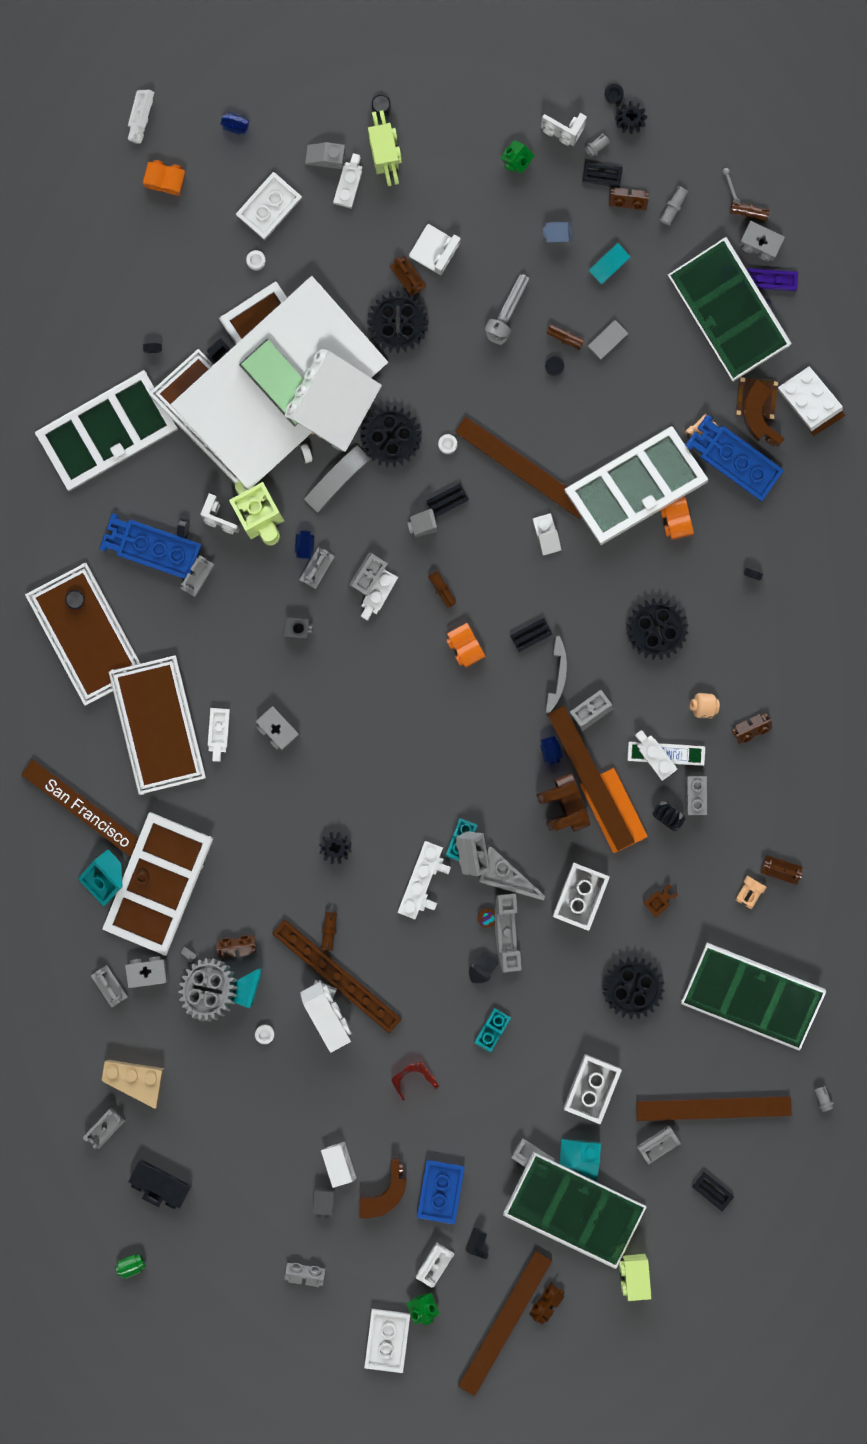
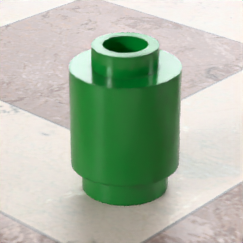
M133 1254L117 1261L118 1265L115 1266L118 1276L124 1279L139 1274L143 1269H146L141 1254Z

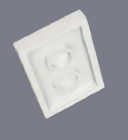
M273 172L241 207L236 216L265 241L300 202L302 196Z
M810 366L778 387V391L811 431L843 410V406Z
M372 1309L364 1368L403 1373L410 1313Z

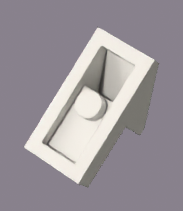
M551 513L533 518V524L543 556L561 551L558 532L555 529Z

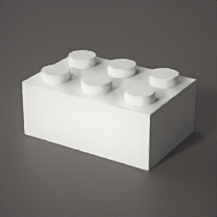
M572 863L552 917L589 931L610 877Z
M321 982L300 992L303 1005L330 1053L350 1043L349 1035L352 1034L349 1029L350 1027L346 1019L342 1017L337 1003L333 1001L328 987H323Z
M584 1054L564 1104V1110L601 1124L622 1071L621 1068Z

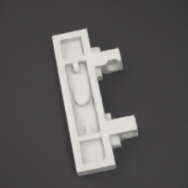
M427 841L424 842L397 913L416 919L418 911H424L425 907L435 910L437 903L427 899L428 894H426L428 885L432 875H436L437 870L449 874L451 867L442 864L444 859L439 858L442 847Z

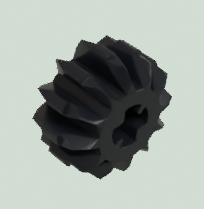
M629 101L628 106L623 103L621 105L622 109H617L616 113L618 115L615 116V121H618L617 128L623 127V133L628 129L629 134L632 135L633 130L639 133L640 127H645L646 123L644 121L647 120V115L643 114L645 108L639 109L640 103L633 106V102ZM629 115H632L633 121H630Z
M661 801L652 813L653 817L672 831H678L686 820L685 815L665 801Z
M330 832L331 840L324 836L323 840L327 844H319L320 847H325L326 849L320 851V854L327 853L324 860L326 861L329 857H332L330 864H334L335 858H337L338 864H341L340 856L347 860L348 857L344 852L351 853L352 851L345 849V846H350L351 842L344 844L347 836H343L340 840V832H337L336 838ZM332 843L341 846V850L338 849L339 853L335 854L334 851L330 850V847H333Z

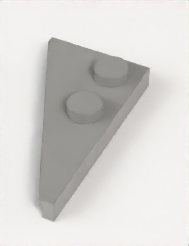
M492 847L488 848L487 855L490 871L480 876V883L544 900V894Z

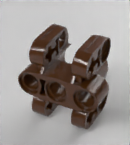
M571 773L554 779L556 787L536 794L539 804L558 799L564 815L546 822L549 831L554 829L557 831L571 826L575 832L590 826L589 815L583 804L577 783Z

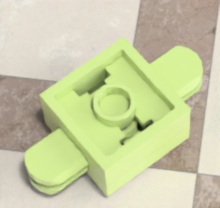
M383 110L379 111L382 125L378 124L376 112H372L374 126L368 127V135L376 173H385L387 186H391L389 172L392 171L394 183L397 185L399 181L396 170H399V163H402L400 148L395 146L398 145L396 129H392L390 123L386 124Z
M239 481L235 484L238 496L229 501L250 539L260 535L266 545L276 544L280 539L276 525L284 522V519L263 482L248 490Z

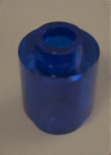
M228 111L227 115L223 114L220 125L223 126L225 131L246 135L250 120L246 119L245 116Z
M300 531L299 534L295 535L294 553H296V558L311 559V554L314 553L315 538L314 535H311V531Z
M553 736L540 740L544 763L548 762L549 765L560 763V759L563 756L556 737Z

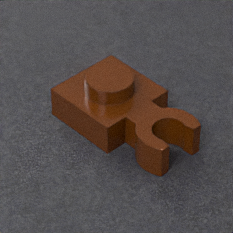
M670 884L664 887L662 894L657 890L643 902L655 918L670 906L667 900L674 899L678 895L677 892L673 895L668 894L667 891L671 887Z

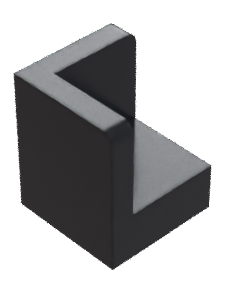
M220 338L206 351L217 362L231 349Z

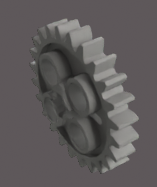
M205 958V961L198 960V965L192 964L193 970L186 969L188 976H182L185 982L179 983L183 990L178 991V993L183 994L179 1001L185 1002L182 1008L187 1009L186 1013L192 1015V1018L209 1022L212 1019L218 1020V1014L225 1016L224 1010L230 1011L229 1003L235 1004L231 999L232 997H237V994L233 993V990L238 989L237 986L233 985L237 979L231 978L234 972L229 971L230 966L224 965V962L213 958L212 960ZM194 986L222 991V994L194 989Z

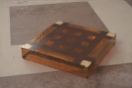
M740 377L736 416L743 417L745 398L755 382L759 380L773 391L763 404V419L774 420L778 381Z

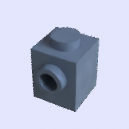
M572 221L546 223V227L543 228V236L546 238V243L573 241Z

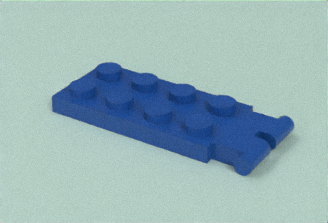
M706 415L697 427L702 432L701 436L694 432L685 444V447L689 450L692 448L701 453V459L762 502L784 470L723 425L720 428L711 422L713 418Z
M111 514L106 529L112 531V535L104 534L99 550L106 552L108 548L116 551L119 557L185 579L188 573L192 575L193 571L190 569L196 561L195 559L198 558L202 544L130 519L127 523L119 520L118 515Z

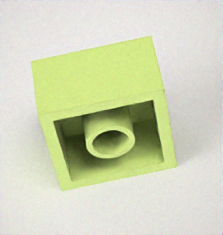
M645 1254L623 1255L622 1261H619L621 1276H624V1280L621 1281L623 1296H626L628 1301L651 1299L647 1256Z

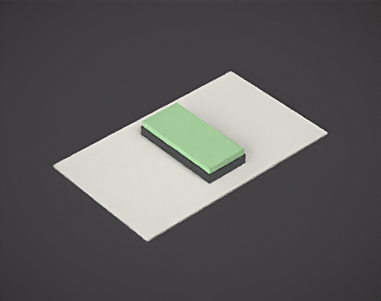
M311 276L171 405L249 490L312 433L294 420L284 417L288 404L295 397L296 389L304 381L306 371L311 368L317 352L321 349L329 350L370 378L382 369L388 361L314 277Z

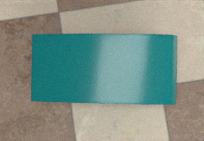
M617 243L589 271L602 284L631 256Z
M459 819L445 855L446 857L456 861L460 860L456 846V837L465 832H475L477 824Z
M494 1008L474 1044L491 1053L511 1017Z

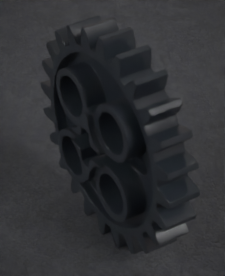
M399 291L396 292V296L389 292V298L382 295L383 301L380 302L376 299L375 301L378 306H371L374 313H368V316L372 318V320L367 321L368 325H372V327L368 328V332H374L371 335V339L377 338L375 344L379 345L382 343V350L389 347V353L392 352L393 348L396 349L397 354H399L402 348L407 353L408 346L414 350L413 344L420 345L418 339H425L422 332H428L424 325L429 324V321L423 319L428 316V313H422L425 306L419 307L420 300L418 299L414 302V295L407 298V292H404L403 296H400ZM396 306L400 307L399 317L400 322H403L399 325V339H396V324L393 323L396 322ZM391 309L394 313L391 317H385L383 315L384 310ZM405 309H411L413 314L410 317H405L402 315V312ZM392 328L394 332L391 336H385L383 334L384 329ZM404 328H411L413 333L410 336L403 335L402 331Z
M387 405L386 411L379 407L378 414L372 411L373 418L367 416L366 419L369 423L362 424L366 430L360 431L362 435H365L360 441L366 442L362 449H369L366 456L373 455L371 461L373 462L378 459L379 466L382 462H385L386 468H388L389 463H392L393 467L396 468V462L403 466L404 459L410 462L409 455L416 456L413 450H420L416 443L422 442V439L417 438V436L422 435V431H416L420 427V424H414L416 417L410 419L411 412L409 411L404 414L403 407L400 411H397L396 405L393 410H390ZM387 419H392L395 424L393 427L388 428L384 425V422ZM399 423H402V426L394 434L395 440L390 439L385 448L380 450V447L388 440L387 434L391 435ZM408 431L410 433L409 438L401 439L399 437L400 432ZM375 434L383 436V440L379 443L374 442L372 438ZM396 446L398 452L396 454H389L387 451L388 447Z
M652 598L651 604L645 600V607L638 604L639 611L632 610L635 617L629 616L628 619L632 623L626 625V627L631 628V631L626 632V634L632 635L628 642H635L632 649L638 647V654L645 652L644 658H647L650 654L652 655V660H655L656 655L659 656L660 660H663L664 654L667 658H670V652L677 654L675 648H683L680 642H686V639L682 636L689 633L684 630L689 625L682 622L687 617H680L683 610L676 611L677 604L672 607L669 606L670 600L663 604L662 598H660L658 603ZM659 612L667 614L665 622L659 621L657 617ZM650 613L653 614L657 627H662L660 635L665 645L661 644L658 632H653L652 630L655 628V625L650 618ZM640 620H648L650 627L648 629L641 628ZM668 629L673 630L675 633L674 639H667L665 631ZM649 637L656 638L657 645L655 647L648 645L647 639Z
M627 957L626 963L619 959L620 965L617 966L613 963L614 970H607L610 976L603 977L608 981L602 984L603 987L607 988L602 994L609 996L605 999V1002L611 1001L612 1003L609 1005V1008L616 1007L615 1014L622 1011L623 1018L626 1014H629V1019H632L633 1014H636V1017L640 1019V1013L647 1017V1010L654 1012L652 1006H660L656 1002L657 999L663 1000L659 993L665 992L664 989L660 988L665 983L658 980L662 974H655L658 968L651 969V962L645 965L644 958L638 962V958L634 957L633 962H631L630 958ZM626 970H630L633 974L632 979L629 981H625L622 977L623 972ZM637 972H640V976L636 982V987H638V990L633 991L630 1003L626 1004V1001L631 992L628 986L634 984ZM643 977H649L651 980L650 985L646 988L642 987L640 983ZM620 988L626 991V996L623 999L616 997V991ZM637 995L644 997L642 1005H635L634 998Z

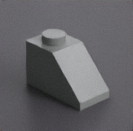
M327 142L308 145L305 165L343 169L345 145Z
M432 509L411 516V522H407L410 534L414 533L415 537L437 532Z

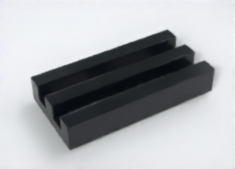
M585 162L582 182L620 188L623 167ZM588 168L618 172V175L588 171ZM587 176L615 179L617 181L589 178Z
M460 483L426 500L430 509L433 510L435 518L469 501ZM459 489L460 492L432 505L433 502ZM460 496L463 497L460 501L436 512L435 509Z
M542 618L511 634L510 637L518 652H521L553 634L545 619ZM540 624H543V627L516 640L515 637L523 634L524 632ZM546 630L547 633L522 647L519 646V643Z
M705 1172L692 1185V1188L722 1212L734 1198L731 1193ZM704 1178L727 1195V1200L703 1181ZM700 1184L721 1200L723 1205L718 1204L698 1186Z

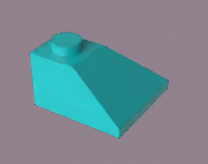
M106 850L96 858L78 878L103 907L123 887L121 863L109 850Z
M258 968L238 979L233 984L238 987V989L233 990L237 997H232L231 1000L236 1004L251 1008L263 969Z
M561 1139L559 1164L591 1180L597 1181L601 1143L597 1141ZM559 1173L558 1178H562L563 1175Z

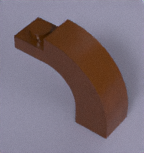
M757 380L749 390L744 401V422L755 440L759 441L764 436L766 438L765 441L769 445L779 447L785 438L770 428L762 416L763 404L773 391Z
M391 1158V1182L385 1192L377 1196H360L359 1218L382 1216L399 1203L404 1194L407 1177H399V1175H403V1163H399V1158Z

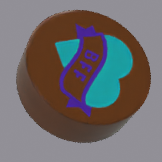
M488 908L481 910L478 914L479 924L485 928L494 926L495 912Z

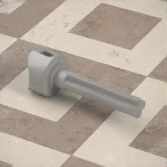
M519 275L497 320H488L485 331L488 340L502 345L507 341L511 333V329L507 324L530 280L526 275Z

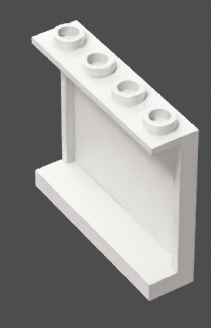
M321 349L314 356L311 368L306 371L304 381L296 389L295 397L288 404L284 417L299 423L332 444V447L346 452L382 385L329 350Z

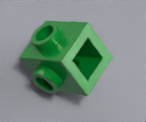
M513 140L509 147L505 149L500 159L505 163L504 167L509 172L513 173L515 171L522 174L535 155L525 144Z
M432 1293L419 1295L406 1303L414 1325L422 1323L425 1326L434 1322L433 1318L440 1315Z

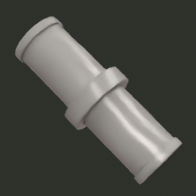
M680 186L677 187L671 201L667 202V208L660 218L662 223L668 226L671 225L677 212H680V206L689 193L686 189Z

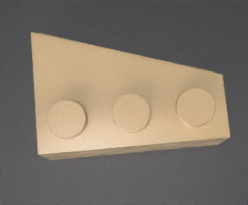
M106 1060L104 1062L102 1081L156 1109L159 1105L164 1068Z

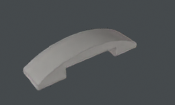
M357 445L325 475L304 500L318 513L371 458L366 456V453Z
M560 636L555 637L553 656L560 657L556 693H548L545 713H550L557 704L566 680L567 659Z
M515 893L497 895L495 935L502 972L522 970L520 951H517L515 925L517 899Z

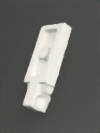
M138 90L136 92L128 127H130L128 140L136 144H141L144 137L143 132L145 131L150 107L153 103L154 92L151 90Z
M353 153L350 163H345L333 204L352 209L362 175V166H358L361 158L360 155Z
M383 570L370 593L363 600L362 607L365 608L361 615L363 619L368 621L372 613L377 614L381 610L398 579L397 576Z
M210 708L208 747L209 751L213 752V762H221V754L226 752L228 746L230 709Z
M642 730L635 735L640 742L637 745L640 753L661 781L678 770L652 736L647 738Z

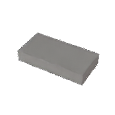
M614 320L588 345V348L601 361L628 335V332Z

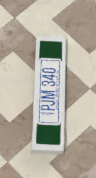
M628 742L627 761L647 762L637 747L640 742ZM659 744L673 764L704 766L705 746Z

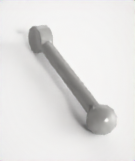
M724 168L723 174L726 175L734 199L733 202L740 203L741 201L736 196L729 175L730 170L728 168Z

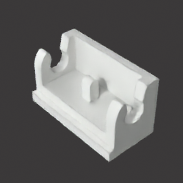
M345 1142L321 1150L333 1188L357 1179Z
M436 1242L417 1272L416 1279L430 1287H434L454 1256V1253Z

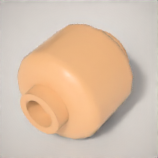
M698 693L690 701V710L693 711L694 716L697 718L711 719L719 712L720 703L713 694Z

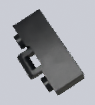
M142 1159L139 1160L128 1181L132 1184L131 1187L140 1192L142 1190L145 1191L142 1197L143 1200L158 1208L164 1200L166 1201L165 1205L168 1207L180 1209L192 1187L191 1184ZM149 1192H154L155 1194L159 1195L160 1198L158 1199L150 1195Z

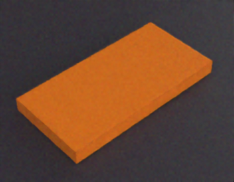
M613 768L600 774L635 841L634 843L647 838L646 831L615 769ZM583 783L580 784L613 854L618 852Z

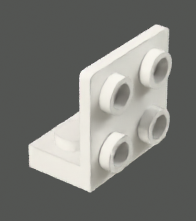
M580 113L577 118L574 117L569 125L570 128L544 114L541 128L545 134L560 138L559 141L567 146L569 144L574 146L585 128L587 116Z
M427 224L410 252L409 257L437 274L442 275L459 247L461 238L456 235L450 237Z
M209 493L200 514L205 524L212 527L219 525L223 531L232 535L234 532L239 533L240 529L237 525L213 516L217 515L220 504L217 497Z

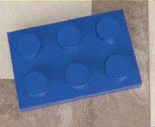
M427 1159L417 1218L455 1224L465 1166Z

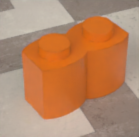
M153 160V162H148L143 187L181 196L186 172L179 165L173 164L170 167L165 166L162 161Z
M682 497L660 510L661 518L666 520L664 532L666 537L669 536L670 541L693 536L694 531L686 497Z
M468 623L447 633L449 638L446 641L450 649L455 648L458 654L455 658L460 666L464 665L467 668L486 658Z

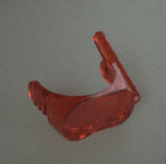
M422 1062L410 1064L391 1079L403 1101L405 1098L400 1091V1082L407 1073L419 1072L424 1075L425 1079L435 1089L439 1087Z

